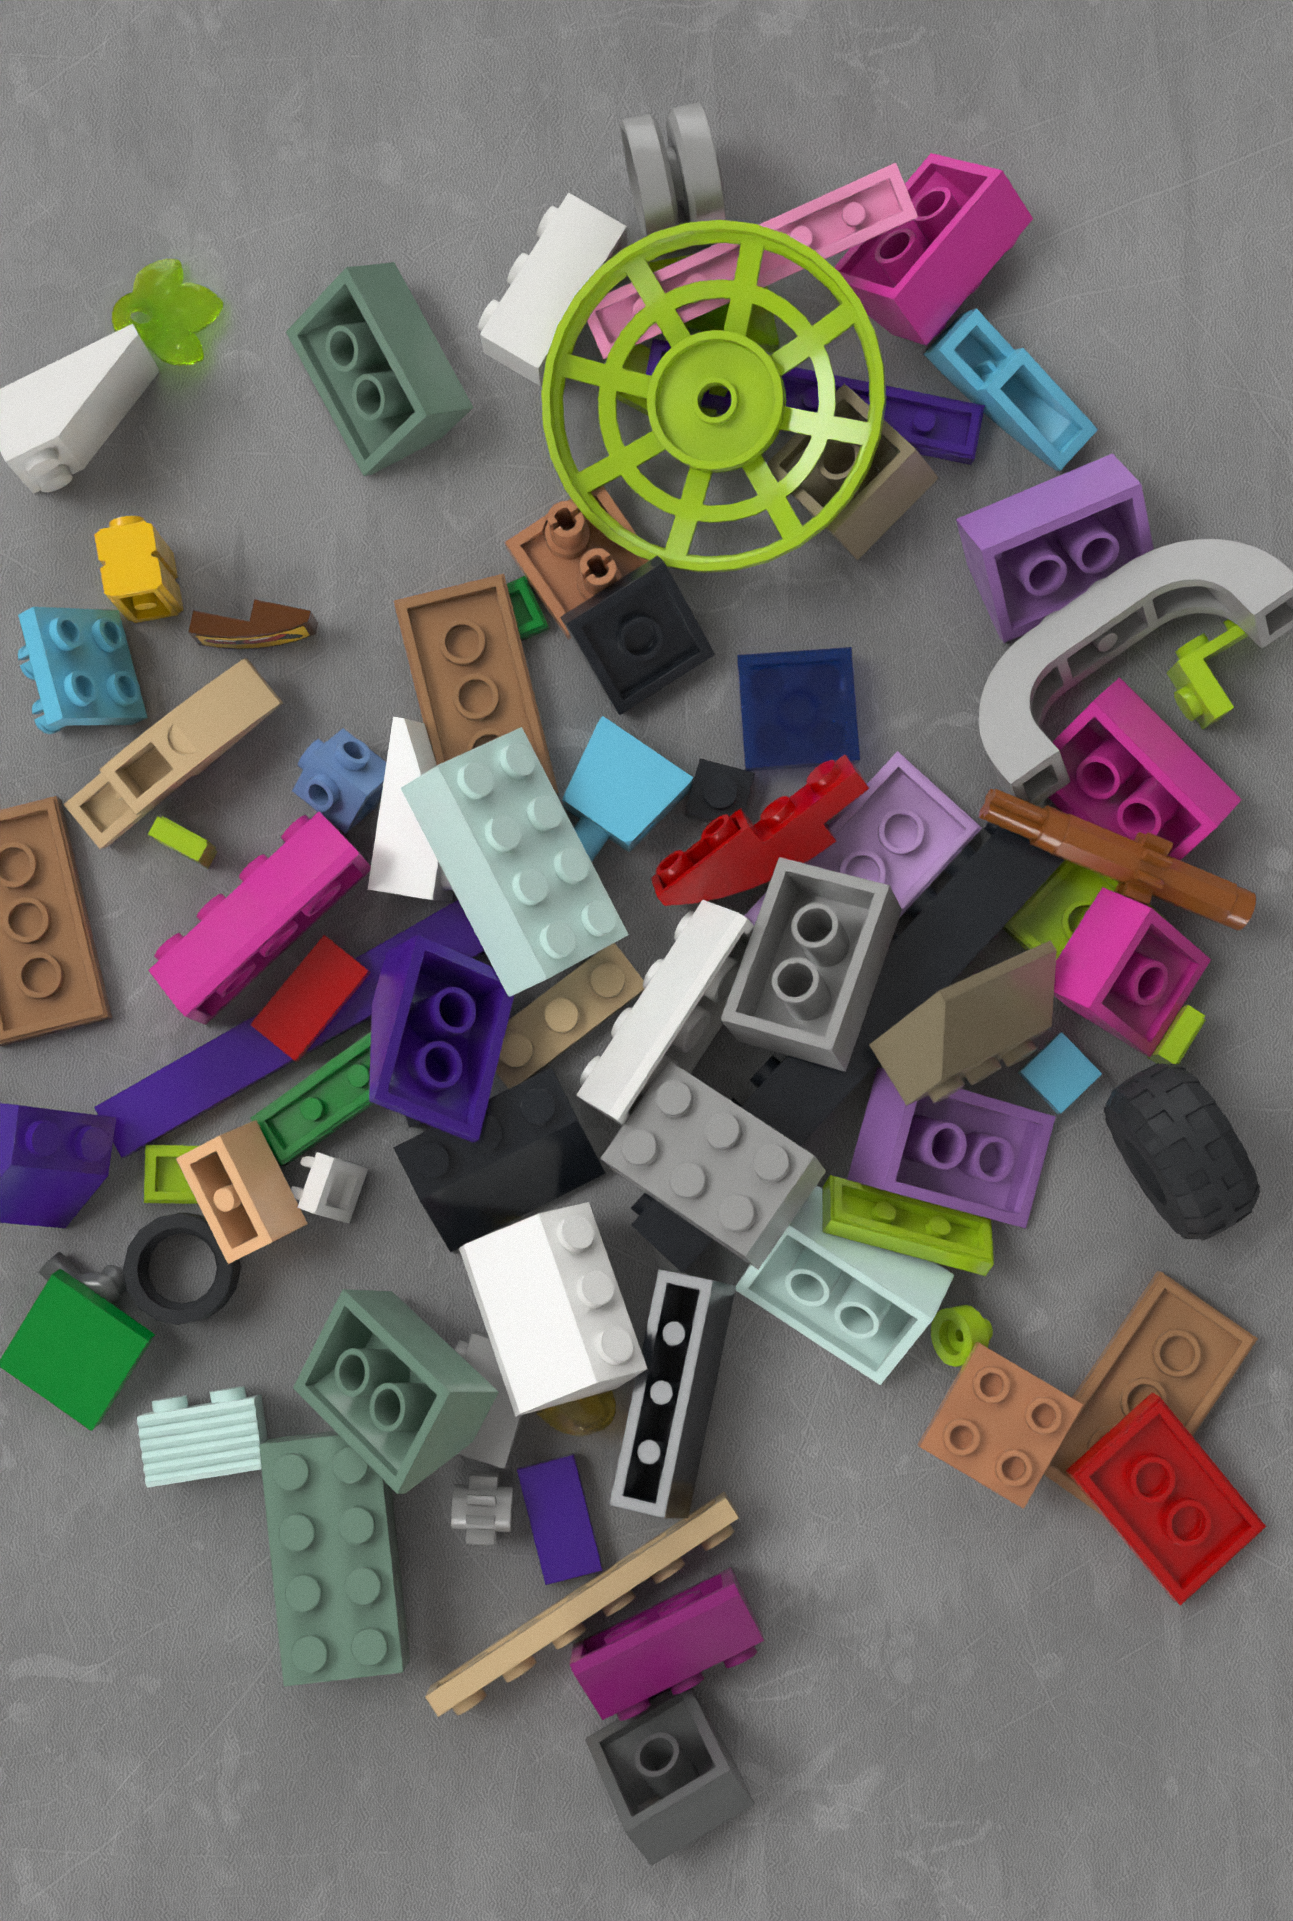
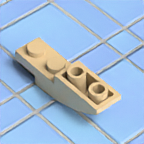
M244 658L201 688L99 769L101 773L69 799L64 806L99 849L107 848L191 776L200 774L282 705L283 702L250 661Z

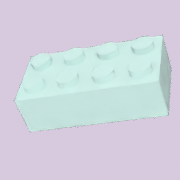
M522 727L445 761L401 787L410 808L508 997L551 978L629 935Z

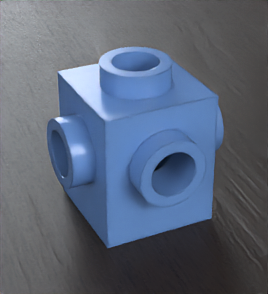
M344 728L325 743L320 739L315 740L301 756L298 766L303 771L292 792L313 807L315 811H320L326 819L345 834L377 807L382 796L386 761Z

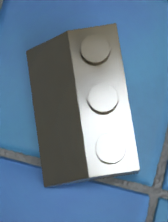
M1051 941L939 990L869 1044L906 1106L928 1095L934 1104L940 1102L965 1086L962 1081L963 1078L966 1077L970 1084L974 1085L1002 1067L999 1060L1003 1059L1006 1066L1010 1067L1037 1050L1032 1040L1052 1027L1057 950Z

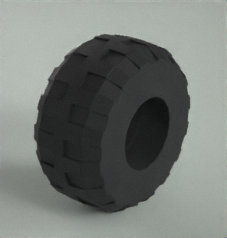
M1156 1063L1133 1075L1111 1091V1095L1104 1106L1107 1126L1113 1136L1112 1138L1147 1198H1149L1157 1212L1177 1234H1180L1184 1239H1201L1204 1241L1225 1231L1252 1213V1209L1260 1194V1185L1257 1181L1255 1169L1227 1117L1222 1113L1210 1093L1205 1090L1192 1073H1189L1182 1065Z

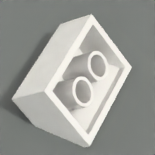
M589 1202L536 1214L464 1244L459 1248L515 1417L617 1389L647 1370Z

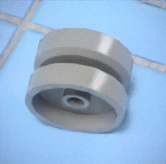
M700 102L669 110L666 118L669 147H665L659 124L650 113L620 120L627 175L643 238L654 232L679 225L677 201H680L686 223L725 220L723 184L718 154L705 111Z

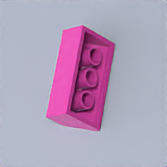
M320 811L311 819L307 815H303L293 822L281 836L285 843L269 858L262 854L250 862L239 875L243 882L231 894L225 897L221 893L212 898L196 916L201 922L184 937L180 933L173 935L154 954L158 962L148 971L185 1017L206 1025L370 872L371 866Z

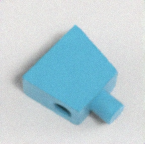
M602 716L562 799L563 807L580 819L574 829L592 862L608 839L628 852L634 849L688 794L693 785V777Z

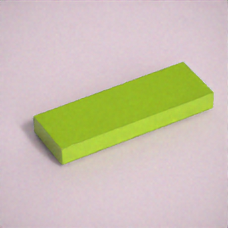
M832 1175L828 1177L822 1187L823 1233L986 1276L994 1265L992 1224L989 1218L881 1190Z

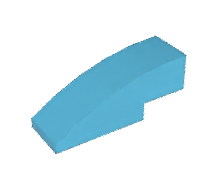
M978 309L961 313L924 353L929 361L972 403L985 405L983 412L985 415L1056 471H1061L1098 430L1024 348L1014 350Z

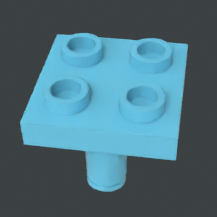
M32 607L18 615L26 645L18 650V660L30 658L29 661L20 665V668L25 676L36 681L40 699L32 705V714L44 712V715L34 719L39 730L46 734H54L65 726L133 725L147 718L119 610Z

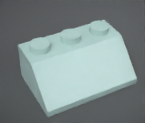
M816 1185L759 1270L749 1264L738 1281L735 1290L881 1385L934 1319L955 1275L931 1261L823 1233L822 1188Z

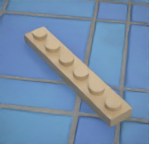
M722 1492L689 1514V1518H683L432 1684L425 1697L437 1717L451 1708L457 1716L468 1711L487 1696L483 1687L501 1675L507 1683L516 1679L536 1664V1660L532 1655L552 1642L556 1649L566 1646L586 1631L582 1623L584 1620L601 1609L606 1617L614 1614L636 1597L631 1589L649 1577H652L656 1584L660 1583L680 1570L685 1565L681 1556L701 1544L704 1550L707 1551L726 1540L735 1532L730 1524L739 1518L737 1510L726 1493Z

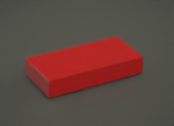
M323 935L250 1025L290 1058L298 1062L371 972L327 936Z

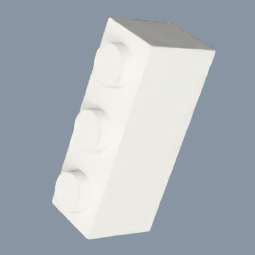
M569 192L559 208L551 206L546 211L536 233L540 239L530 255L523 252L516 259L507 278V283L511 284L500 302L494 299L488 304L478 324V330L481 331L480 339L483 353L539 386L543 383L546 357L556 328L572 299L598 268L623 248L627 247V226Z

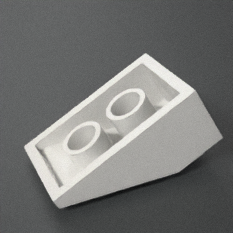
M133 324L0 389V452L7 465L33 494L40 490L42 492L56 491L70 483L73 479L72 475L87 466L160 370Z

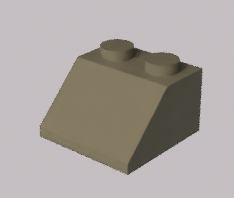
M844 383L836 392L835 416L867 422L869 405ZM884 420L881 439L867 475L852 500L825 529L854 558L859 560L938 480V476L920 453ZM796 433L769 460L767 465L778 482L798 463L810 442L811 436ZM828 440L825 451L812 473L791 494L813 517L823 509L840 489L855 463L860 445Z

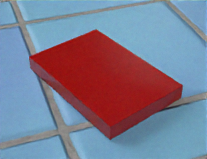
M1153 1392L1066 1470L1068 1475L1171 1599L1180 1606L1266 1528V1525L1166 1403Z

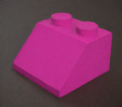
M1102 887L1056 960L1054 996L1071 1010L1142 1054L1151 1057L1211 959L1151 907Z

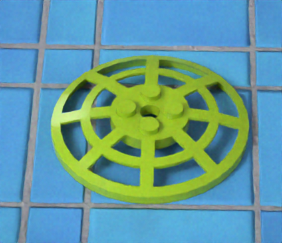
M728 220L689 222L654 232L623 248L598 268L574 296L556 328L546 357L541 390L543 429L551 461L564 489L582 514L607 538L640 558L651 560L658 556L665 562L667 567L672 569L701 573L738 571L771 562L800 548L828 527L852 500L870 469L881 439L886 408L885 367L877 334L861 300L841 273L815 250L785 233L754 223ZM716 243L740 245L734 280L698 281L677 287L665 293L648 265V262L663 254L694 245ZM764 250L781 255L809 271L831 291L840 305L812 326L807 318L790 302L766 288L757 286ZM628 276L646 306L620 332L608 354L606 363L572 355L577 338L593 310L615 285ZM730 299L724 330L704 331L691 335L676 311L685 305L702 300ZM753 305L762 307L779 317L798 337L769 356L757 343L746 337ZM657 323L671 349L661 358L652 376L624 369L626 360L635 347L636 342L649 327ZM852 326L860 339L868 369L870 404L867 422L835 416V378L825 346ZM808 358H811L818 382V413L786 407V392L782 376ZM566 378L599 387V424L604 445L609 454L608 457L580 472L572 458L565 430L563 395ZM721 386L727 388L732 398L728 411L719 417L705 415L701 407L704 394L713 387ZM618 392L647 399V413L653 430L627 446L622 441L617 421ZM780 430L811 436L810 442L798 463L782 480L777 482L762 454L772 445ZM828 440L860 445L855 463L838 492L816 516L802 526L787 497L796 491L812 473L825 451ZM667 450L677 460L690 467L681 499L672 497L657 488L637 467ZM743 468L758 494L751 499L733 504L703 505L713 472H728ZM622 476L626 483L645 501L675 516L666 547L663 548L649 543L625 529L600 506L591 492ZM767 510L782 539L765 547L734 555L700 556L688 554L698 522H733L758 515Z

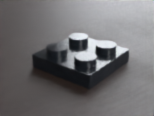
M658 556L560 617L608 701L619 716L715 655L665 562Z

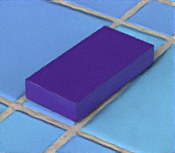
M572 1453L518 1467L517 1473L545 1585L602 1571L603 1565L575 1454Z

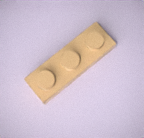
M615 943L597 952L508 1020L496 1068V1073L508 1089L534 1076L645 990L643 988L644 980Z

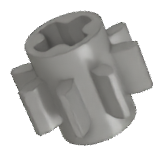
M471 1471L469 1485L454 1484L451 1528L467 1530L466 1544L494 1546L496 1531L511 1532L514 1487L499 1486V1472Z

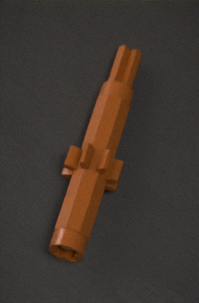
M996 788L995 790L990 789L985 796V804L980 809L979 818L1028 838L1031 845L1043 849L1052 855L1119 882L1114 892L1146 906L1150 904L1153 896L1236 931L1243 929L1247 925L1256 905V894L1169 856L1168 854L1173 845V842L1150 832L1146 834L1138 832L1135 841L1072 814L1064 813L1050 806L1038 807Z

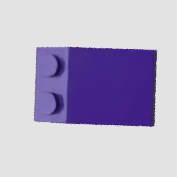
M416 935L386 951L372 1002L370 1102L470 1142L479 1141L514 995L508 997L492 966L420 935Z

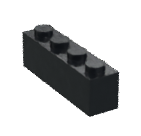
M661 1269L658 1270L641 1351L647 1370L636 1376L609 1505L664 1519L689 1518L736 1286Z

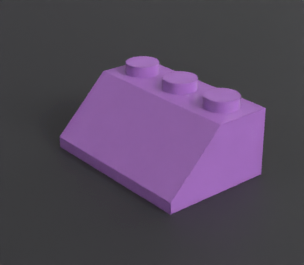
M1113 453L956 519L967 566L999 638L1003 643L1026 634L1039 625L1047 615L1054 611H1059L1085 593L1096 581L1108 577L1133 559L1154 550L1142 485Z

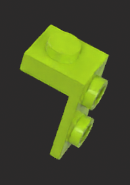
M1229 619L1223 622L1228 631L1209 641L1205 633L1176 650L1175 653L1180 660L1166 672L1177 689L1174 692V698L1179 709L1188 720L1194 721L1196 719L1202 730L1223 718L1234 708L1206 664V661L1248 636L1237 624Z

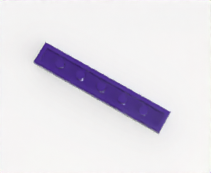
M653 338L646 370L647 375L652 376L661 358L671 349L668 341ZM795 367L783 375L786 407L816 413L819 406L815 371ZM834 375L836 392L845 383L868 405L870 404L869 382ZM886 386L884 420L906 439L920 455L972 465L975 460L985 405ZM709 389L702 398L701 407L717 410V414H725L730 408L732 401L730 391L728 390L725 397L709 394Z

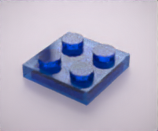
M852 647L737 655L744 767L746 771L818 767L829 760L837 761L844 754L853 764H859L860 750Z

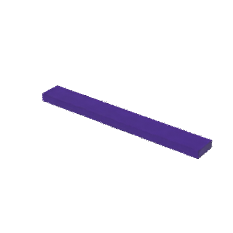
M459 900L356 957L355 960L371 972L370 975L303 1056L372 1017V1002L386 951L416 935H420L473 959L484 954L485 951ZM258 1014L98 1104L94 1109L98 1115L116 1117L113 1143L121 1158H126L144 1148L145 1145L153 1143L295 1061L250 1025Z

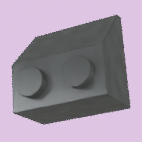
M693 1688L675 1695L668 1689L651 1699V1706L643 1712L623 1721L618 1719L585 1739L625 1833L651 1866L755 1805L732 1756Z

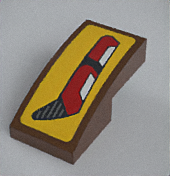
M254 599L250 621L193 610L188 633L198 645L230 649L265 648L299 641L315 635L318 622L311 610Z

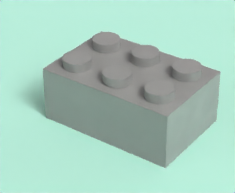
M779 857L720 1019L736 1041L846 1072L902 911L890 885Z
M670 1060L601 1157L618 1175L758 1270L826 1172L813 1154Z

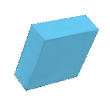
M1062 1032L1058 1033L1018 1072L1057 1114H1061L1102 1075Z

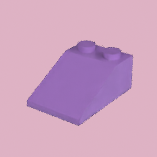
M877 1067L847 1180L1026 1228L1055 1116L964 1089H959L935 1104L928 1095L906 1106L884 1068Z

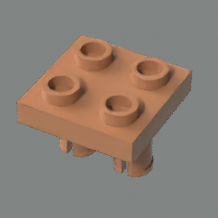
M604 486L591 492L608 514L625 529L637 535ZM572 499L554 504L547 515L505 541L506 549L568 640L572 637L560 618L562 615L649 561L640 558L607 538L582 514Z
M976 1342L917 1445L1024 1509L1083 1404Z

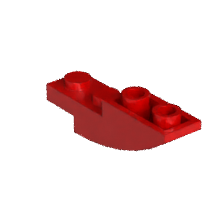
M844 754L837 761L829 760L816 767L808 776L807 784L792 796H782L771 802L762 812L761 820L756 824L752 823L741 808L731 816L725 814L717 817L706 826L699 841L684 852L677 850L671 853L658 865L656 874L651 877L657 898L664 906L694 904L702 900L709 901L727 897L771 881L779 857L805 863L834 844L836 839L826 822L870 788L854 764Z

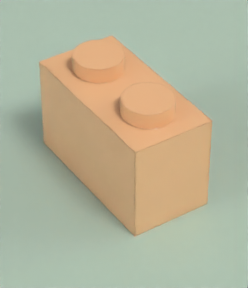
M257 1120L219 1135L176 1158L228 1264L308 1224L301 1209L297 1208L298 1203Z

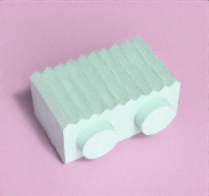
M245 1386L211 1391V1402L188 1406L187 1395L152 1401L153 1412L137 1416L138 1435L147 1488L261 1470L259 1444L268 1440L262 1395L246 1397Z

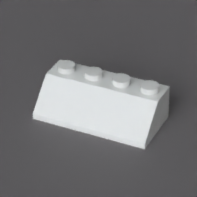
M702 900L695 912L689 911L681 919L674 934L676 942L665 959L657 960L648 970L643 981V988L645 990L634 1007L626 1008L617 1018L611 1032L612 1041L602 1056L594 1057L584 1069L580 1078V1085L582 1087L576 1096L623 1126L669 1060L689 1074L692 1073L723 1024L720 1019L754 925L748 918L738 912Z

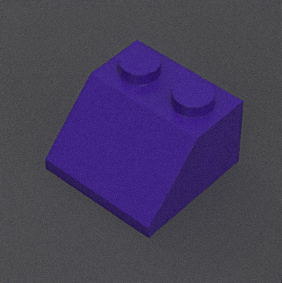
M0 1103V1223L66 1228L108 1177L116 1117Z

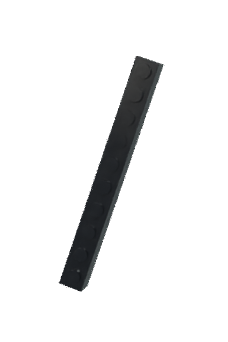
M988 822L984 829L991 837L977 852L967 845L945 869L953 878L938 894L929 886L906 911L914 920L899 936L894 932L846 1072L792 1056H787L780 1062L772 1055L749 1080L757 1087L754 1093L742 1105L734 1097L730 1101L801 1146L878 1063L879 1060L869 1044L939 990L948 987L1062 864L1064 859L1031 845L1029 839ZM646 1193L631 1207L638 1215V1218L631 1226L682 1273L714 1240Z

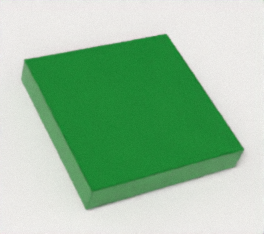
M60 1268L50 1276L0 1358V1368L87 1429L93 1431L103 1420L156 1334Z

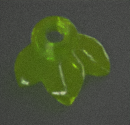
M161 259L141 269L135 276L133 292L122 296L115 303L111 318L114 332L133 324L146 347L164 363L176 366L196 364L204 360L203 348L196 334L216 320L223 309V301L205 286L191 282L183 283V268L178 259ZM135 312L147 314L151 320L141 324L135 322L130 315Z

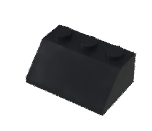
M552 1068L490 1098L479 1141L470 1142L433 1127L393 1147L421 1204L450 1252L606 1174Z

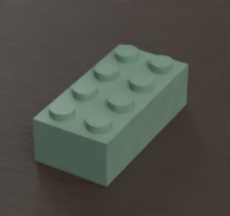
M336 1431L269 1438L259 1444L284 1687L403 1673L410 1661L392 1488Z

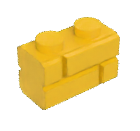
M124 516L111 520L108 528L99 529L94 534L98 560L103 565L100 568L104 594L127 620L134 623L177 616L184 610L180 586L175 581L178 575L174 553L153 524L147 523L141 516Z

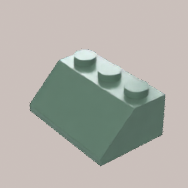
M395 262L346 267L286 331L363 476L372 475L441 439L474 408Z
M353 1289L342 1290L293 1387L397 1494H406L474 1441L499 1393L392 1291Z

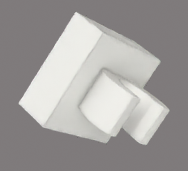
M316 1152L315 1158L310 1156L302 1157L300 1164L311 1168L304 1189L295 1186L291 1188L294 1197L300 1200L297 1208L323 1217L350 1223L368 1168Z

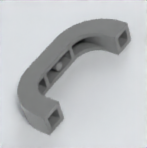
M1222 539L1182 541L1151 550L1133 559L1108 577L1096 581L1085 593L1059 611H1054L1047 615L1039 625L1018 639L999 659L986 681L980 699V736L1002 790L1019 799L1038 805L1070 782L1060 751L1042 732V724L1047 711L1063 693L1164 623L1189 614L1205 613L1218 615L1237 624L1261 649L1293 628V572L1271 554L1241 542Z

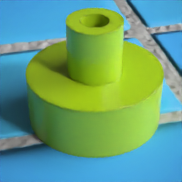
M958 1305L942 1309L935 1315L931 1324V1340L937 1355L944 1363L953 1367L963 1366L976 1342L988 1348L989 1340L993 1336V1328L989 1320L983 1318L975 1308L969 1305Z

